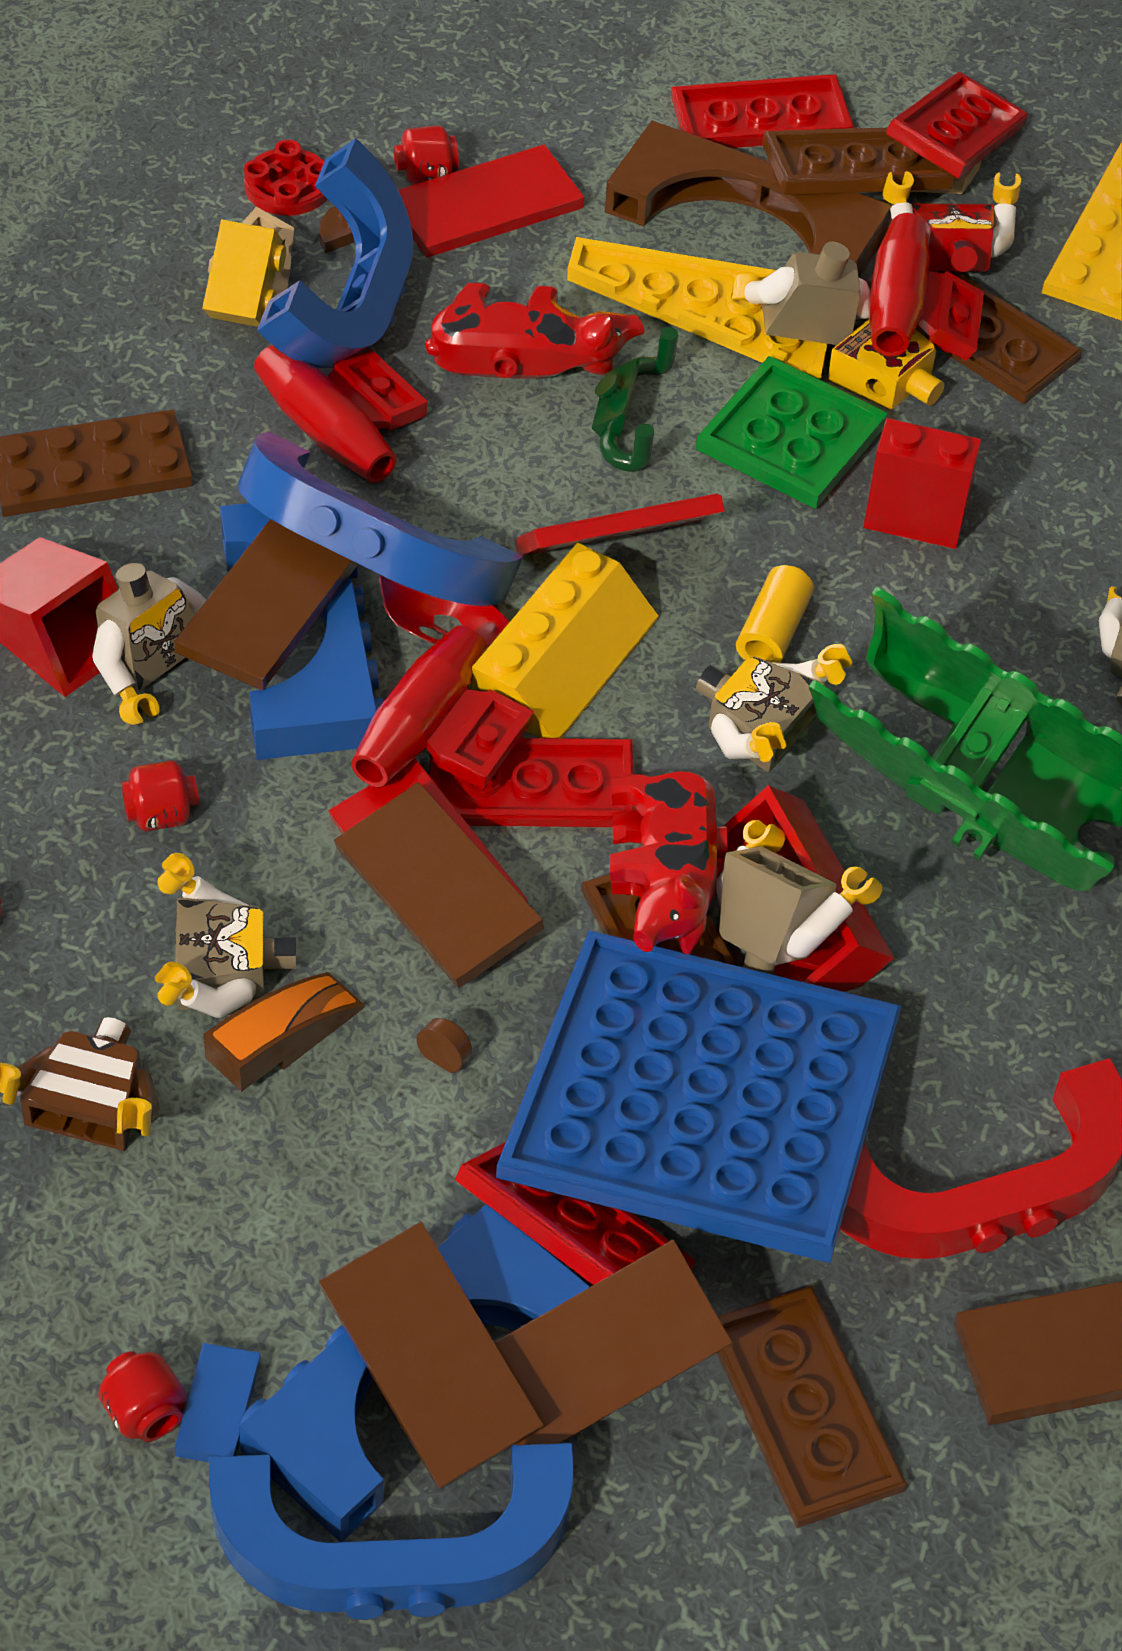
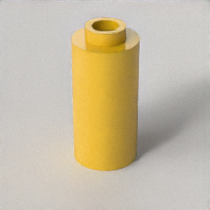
M788 565L776 566L770 570L736 641L737 652L744 660L750 657H757L768 662L781 663L814 592L813 582L803 570Z

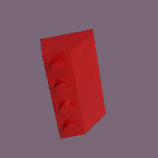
M768 785L722 826L727 827L728 852H733L738 847H745L747 845L743 838V830L748 822L759 820L766 826L774 824L785 834L784 845L776 854L836 883V893L840 894L844 890L841 880L845 871L803 799ZM717 858L718 877L724 869L725 858ZM855 901L851 905L853 912L805 959L776 965L774 975L846 992L861 987L891 962L894 956L864 904Z

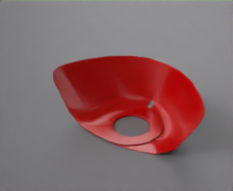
M380 575L385 611L396 626L432 644H435L439 639L424 634L419 629L420 627L431 628L444 635L448 633L445 629L434 624L435 615H447L457 618L462 626L475 630L483 638L486 648L493 643L510 623L493 605L474 606L444 600L406 587Z

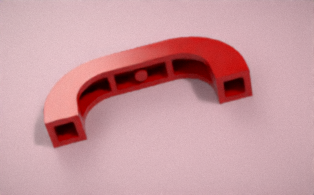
M1108 1058L1060 1073L1052 1100L1067 1126L1072 1145L1062 1154L1049 1160L950 1190L922 1193L905 1189L885 1177L876 1167L864 1143L840 1230L857 1242L885 1254L912 1259H933L959 1254L972 1249H976L978 1253H988L1002 1246L1008 1238L1027 1233L1032 1238L1045 1235L1052 1231L1059 1222L1082 1213L1092 1206L1108 1189L1116 1175L1122 1158V1079L1113 1062Z

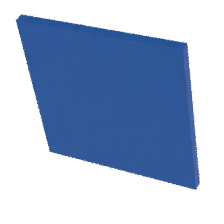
M588 930L498 1161L496 1178L831 1263L897 1028L901 1006L656 946L650 952H643L634 941Z

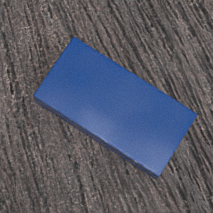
M203 1343L175 1444L176 1457L209 1462V1457L237 1456L240 1444L239 1425L243 1415L250 1406L261 1363L260 1353Z

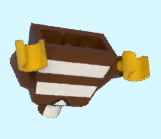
M103 1018L98 1025L94 1037L68 1031L62 1033L54 1046L46 1047L19 1066L15 1067L7 1063H0V1093H3L2 1100L8 1105H13L16 1101V1096L21 1095L20 1101L24 1124L30 1127L125 1151L131 1128L141 1129L142 1136H150L151 1122L158 1114L160 1107L152 1076L148 1071L141 1068L139 1051L132 1046L126 1045L131 1034L130 1028L124 1022L115 1018Z

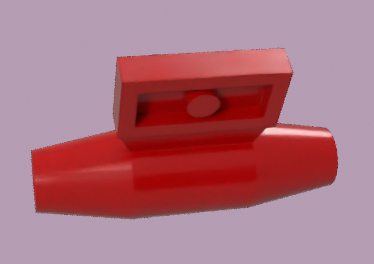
M901 213L892 219L876 254L868 301L872 346L882 355L898 356L907 350L916 327L919 325L929 335V341L935 343L941 350L952 353L967 361L977 350L984 292L948 271L944 274L929 271L930 255L926 224L920 216L914 213Z
M273 345L261 351L254 363V371L280 409L329 457L370 483H378L386 479L392 473L397 463V456L377 428H386L388 431H392L426 416L428 401L372 349L336 363L328 376L308 362L291 359Z
M462 625L451 629L415 660L377 709L351 761L354 773L363 782L375 787L384 786L426 748L438 762L439 768L484 790L531 725L534 711L491 689L488 692L468 690L473 678L472 666L486 650L483 638L475 630Z

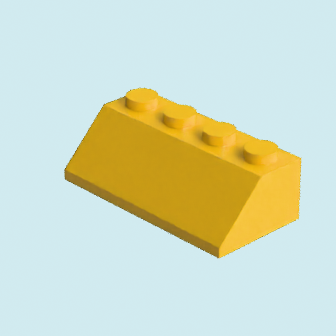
M577 542L472 666L471 690L488 692L491 689L534 711L531 725L526 732L538 738H563L656 623L658 614L619 562Z

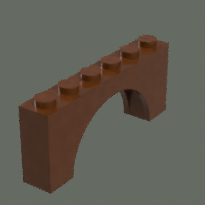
M651 120L608 179L605 213L641 226H645L649 220L660 212L688 202L715 200L754 207L778 218L788 225L804 242L808 253L820 255L824 245L828 242H838L844 245L850 252L849 259L857 264L859 278L884 239L888 230L890 208L892 207L890 204L856 192L784 195L769 161Z

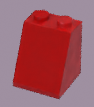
M886 418L876 452L863 528L956 549L975 479L981 439Z
M39 537L0 563V643L64 697L100 673L92 658L98 630L96 609L99 603L119 590L108 562Z

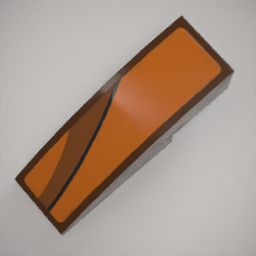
M329 972L310 976L285 985L256 999L203 1034L205 1058L243 1092L275 1066L279 1065L283 1070L363 1010L365 1005Z

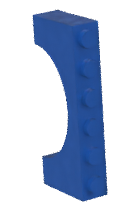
M250 503L220 506L221 533L227 572L231 570L270 520L269 517L258 511ZM357 566L320 614L326 631L322 644L311 661L302 670L284 682L265 688L263 691L249 692L250 720L257 760L357 749L375 712L384 702L383 698H374L372 691L379 689L376 660H367L365 652L372 651L369 623L360 622L358 616L365 613L362 586H353L352 578L358 577Z
M487 1204L476 1214L468 1213L461 1217L452 1227L448 1239L438 1247L483 1325L499 1326L515 1331L589 1288L585 1282L535 1240ZM342 1325L330 1336L326 1343V1348L311 1362L308 1360L301 1361L289 1372L283 1387L268 1400L265 1398L259 1399L252 1404L243 1415L239 1425L241 1451L246 1456L270 1455L271 1479L339 1542H343L384 1503V1479L366 1458L356 1431V1421L360 1405L374 1378Z

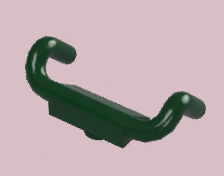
M672 327L661 329L657 357L642 356L633 358L621 367L606 373L605 377L595 388V394L599 397L591 429L600 437L601 454L614 468L626 472H636L645 468L651 459L654 428L651 425L640 424L636 427L633 453L621 450L618 442L636 377L644 374H664L672 368L675 362L678 331Z

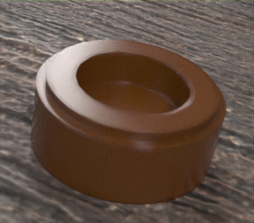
M434 1018L417 1035V1045L422 1055L450 1073L457 1072L472 1056V1045L467 1034L450 1020Z

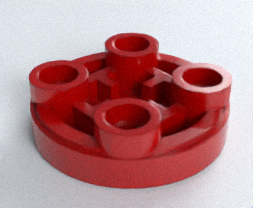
M281 140L276 143L275 149L258 155L244 165L245 193L256 207L268 213L284 216L308 213L320 207L327 200L315 187L325 161L316 154L301 149L297 141Z

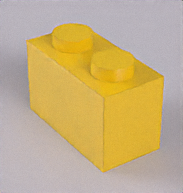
M221 219L202 307L210 318L259 326L268 301L277 295V291L272 289L275 273L282 272L286 259V246L282 245V239L275 229Z

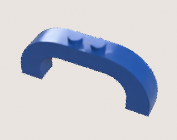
M357 138L325 159L315 187L337 207L346 219L356 246L355 261L337 309L323 302L299 280L268 301L257 329L266 340L293 360L308 362L316 368H332L336 363L349 359L365 350L384 335L395 320L393 312L397 301L405 292L404 282L413 256L412 228L402 197L384 167Z
M269 431L259 434L255 438L238 481V489L241 495L253 507L273 521L390 580L419 592L444 600L474 606H492L506 600L523 556L482 536L469 541H460L442 537L418 528L317 478L305 470L310 451Z
M572 1443L512 1445L510 1462L511 1500L500 1518L479 1533L458 1538L324 1543L307 1539L298 1535L283 1523L272 1503L270 1455L209 1457V1488L215 1533L224 1554L234 1569L251 1586L275 1601L302 1610L346 1612L353 1619H374L381 1616L384 1610L408 1609L410 1614L418 1617H432L443 1613L447 1607L472 1606L503 1597L528 1582L545 1566L559 1546L569 1519L573 1487Z

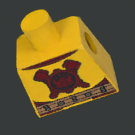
M869 320L832 349L828 380L888 409H894L910 394L931 406L939 399L944 389V382L932 375L936 354L934 344L917 330H915L907 350L898 356H885L873 348Z

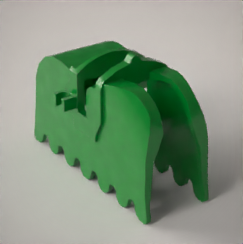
M876 587L872 592L875 606L874 633L868 648L866 661L875 674L895 691L929 713L953 725V727L931 757L928 751L917 742L906 737L898 738L894 736L873 715L861 709L853 710L847 707L832 690L813 680L809 685V691L815 703L817 716L820 721L872 767L906 792L907 798L933 813L940 814L947 807L963 817L962 825L952 838V844L959 848L962 839L968 835L981 843L973 854V857L979 861L992 844L1060 885L1073 890L1088 892L1099 879L1111 872L1114 867V857L1106 851L1098 852L1084 847L1078 841V832L1082 826L1090 822H1102L1116 827L1122 826V735L1109 727L1103 726L1100 728L1091 724L1085 719L1083 713L1071 703L1063 699H1055L1049 694L1046 697L1039 691L1037 685L1025 675L1013 670L1006 672L993 663L991 657L977 646L969 643L963 645L954 641L940 624L926 616L915 617L911 615L894 596ZM1027 722L1024 738L988 792L981 789L1024 723Z

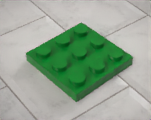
M768 356L697 436L696 450L817 509L883 431L888 413Z

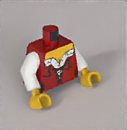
M906 171L902 185H898L892 179V172H889L883 188V197L889 203L894 204L890 208L891 218L893 219L901 213H914L924 220L930 255L929 270L987 271L990 268V258L998 257L1012 245L1016 207L1013 204L1018 201L1021 185L1019 174H1016L1015 184L1012 186H1003L999 182L1000 172L995 175L992 195L998 205L994 207L993 204L907 203L914 182L912 174Z

